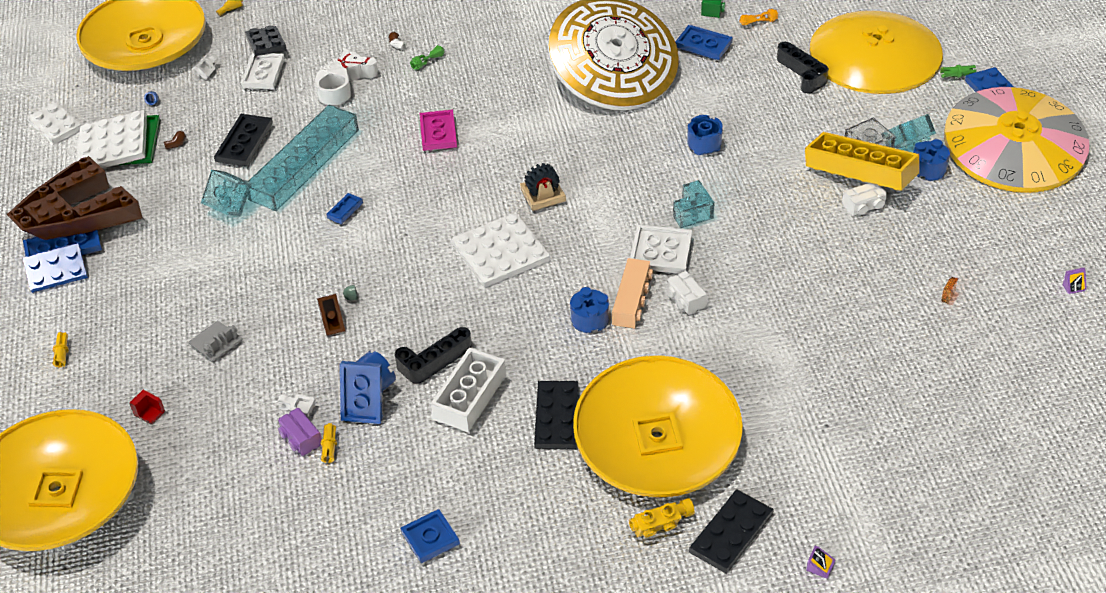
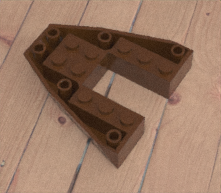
M89 156L83 157L69 165L32 191L6 214L22 231L43 240L88 233L143 219L138 200L122 186L97 195L95 198L82 202L73 208L70 206L110 188L105 170Z

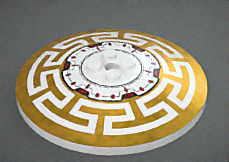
M579 0L559 14L553 23L548 38V56L552 68L560 81L579 98L606 109L632 110L655 102L670 88L678 70V49L669 29L654 13L630 0ZM613 42L619 43L620 46H615Z

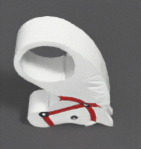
M344 49L340 57L328 62L316 75L315 84L319 101L327 105H336L347 101L351 96L350 80L362 77L374 78L378 75L376 59L361 57L357 52H349L348 49Z

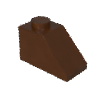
M333 294L316 298L326 336L344 332L345 327L337 295Z

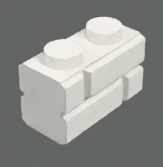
M868 183L844 191L842 205L848 209L852 216L863 215L867 211L882 208L885 205L886 192L879 185Z
M684 271L679 273L678 276L675 275L668 278L666 292L670 298L673 297L676 300L680 310L684 309L690 315L697 312V310L707 307V293L688 272Z

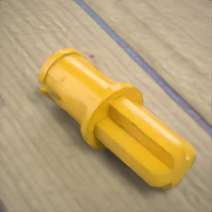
M66 332L57 333L56 345L53 346L54 357L52 364L58 368L66 365V355L69 352L67 346L68 334Z
M332 423L324 425L323 439L320 442L322 446L321 461L326 463L327 455L329 456L328 463L334 462L335 459L334 452L337 446V441L335 440L336 426L332 425Z

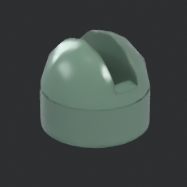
M355 285L347 286L343 290L345 299L358 300Z

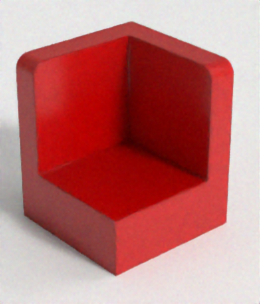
M144 389L129 402L134 416L149 424H153L165 413L162 400Z

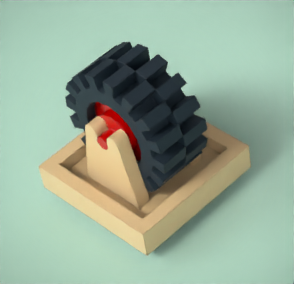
M542 163L541 166L537 164L536 168L531 167L532 171L528 170L527 175H525V182L520 183V189L532 211L566 201V195L559 185V176L553 166H550L548 163L547 165Z

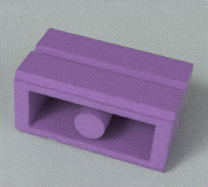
M296 408L289 414L279 418L280 427L278 431L283 439L288 438V443L294 452L297 450L304 456L310 453L312 449L315 450L321 446V433L300 408Z

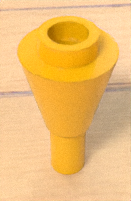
M227 0L216 13L221 16L226 11L243 6V0Z

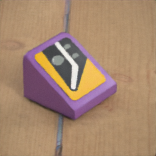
M1085 268L1066 271L1062 285L1068 294L1086 291Z
M815 545L808 559L806 571L828 579L836 560Z

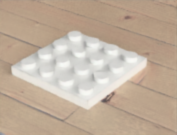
M145 110L134 111L129 114L118 115L110 119H103L80 126L77 161L89 156L101 168H107L145 158L147 124Z
M516 212L451 238L452 245L484 288L551 261L549 253Z

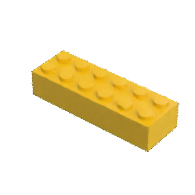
M822 132L805 147L806 167L893 188L894 190L902 191L919 174V154L827 132Z

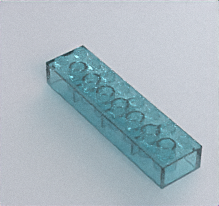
M328 105L244 184L248 200L277 211L359 131L356 114Z

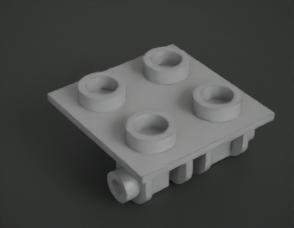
M217 320L190 340L188 344L214 362L242 341L243 338L236 333L238 330L234 325L227 327Z

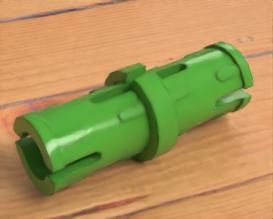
M958 64L954 67H941L940 73H943L941 77L961 78L962 76L975 73L976 69L973 70V68H976V66H961Z

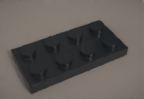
M241 113L214 155L215 162L247 167L272 126V118Z
M538 381L534 449H576L574 413L578 402V381Z
M736 489L689 547V553L727 574L771 518L774 509Z

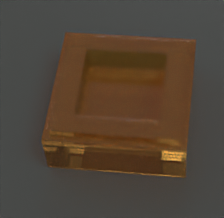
M949 278L945 285L941 299L943 303L949 304L956 291L957 278Z

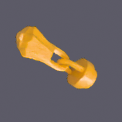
M768 9L767 12L758 15H741L739 22L742 25H748L757 21L769 20L773 22L775 19H778V12L774 9Z

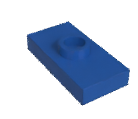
M347 193L326 214L327 219L342 225L363 204V199Z

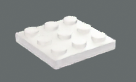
M637 225L630 258L650 261V269H653V271L677 274L684 272L687 267L692 230Z

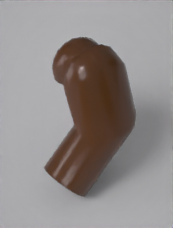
M178 131L172 140L164 141L165 149L182 146L186 139L185 132Z

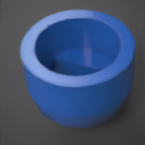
M150 91L144 95V100L148 105H154L158 102L159 96L156 92Z

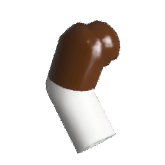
M391 32L388 36L390 45L404 50L406 43L399 41L398 33Z

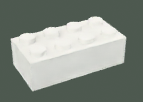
M469 348L430 403L433 420L469 432L506 377L505 360Z

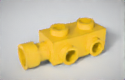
M687 498L680 500L678 504L675 502L667 503L661 507L645 510L629 519L630 529L633 532L635 531L637 537L644 536L645 538L657 534V531L662 529L665 531L673 530L677 527L678 522L682 518L681 516L688 517L695 514L694 505L691 499Z

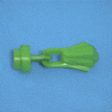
M437 45L428 56L420 55L413 57L410 61L411 67L414 70H419L427 64L429 58L444 56V48Z

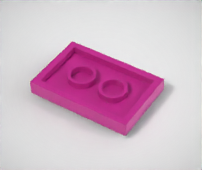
M453 109L419 113L423 151L457 147Z

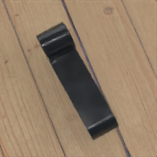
M784 41L778 44L777 61L801 76L800 89L802 92L807 94L813 93L827 84L829 68L825 64L790 42Z
M459 327L419 354H416L408 347L398 348L394 353L397 370L414 384L426 381L463 356L469 348H472L471 332L466 327Z

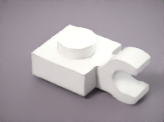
M214 53L208 59L203 57L193 70L206 80L216 69L213 63L218 57Z
M281 394L278 402L281 403L279 409L289 410L290 413L292 410L300 408L307 418H309L316 404L315 398L296 394L294 398Z

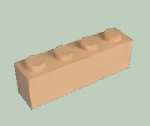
M627 259L612 310V325L635 329L637 321L641 320L642 310L640 309L645 306L646 296L644 295L649 292L648 280H652L653 277L650 261Z

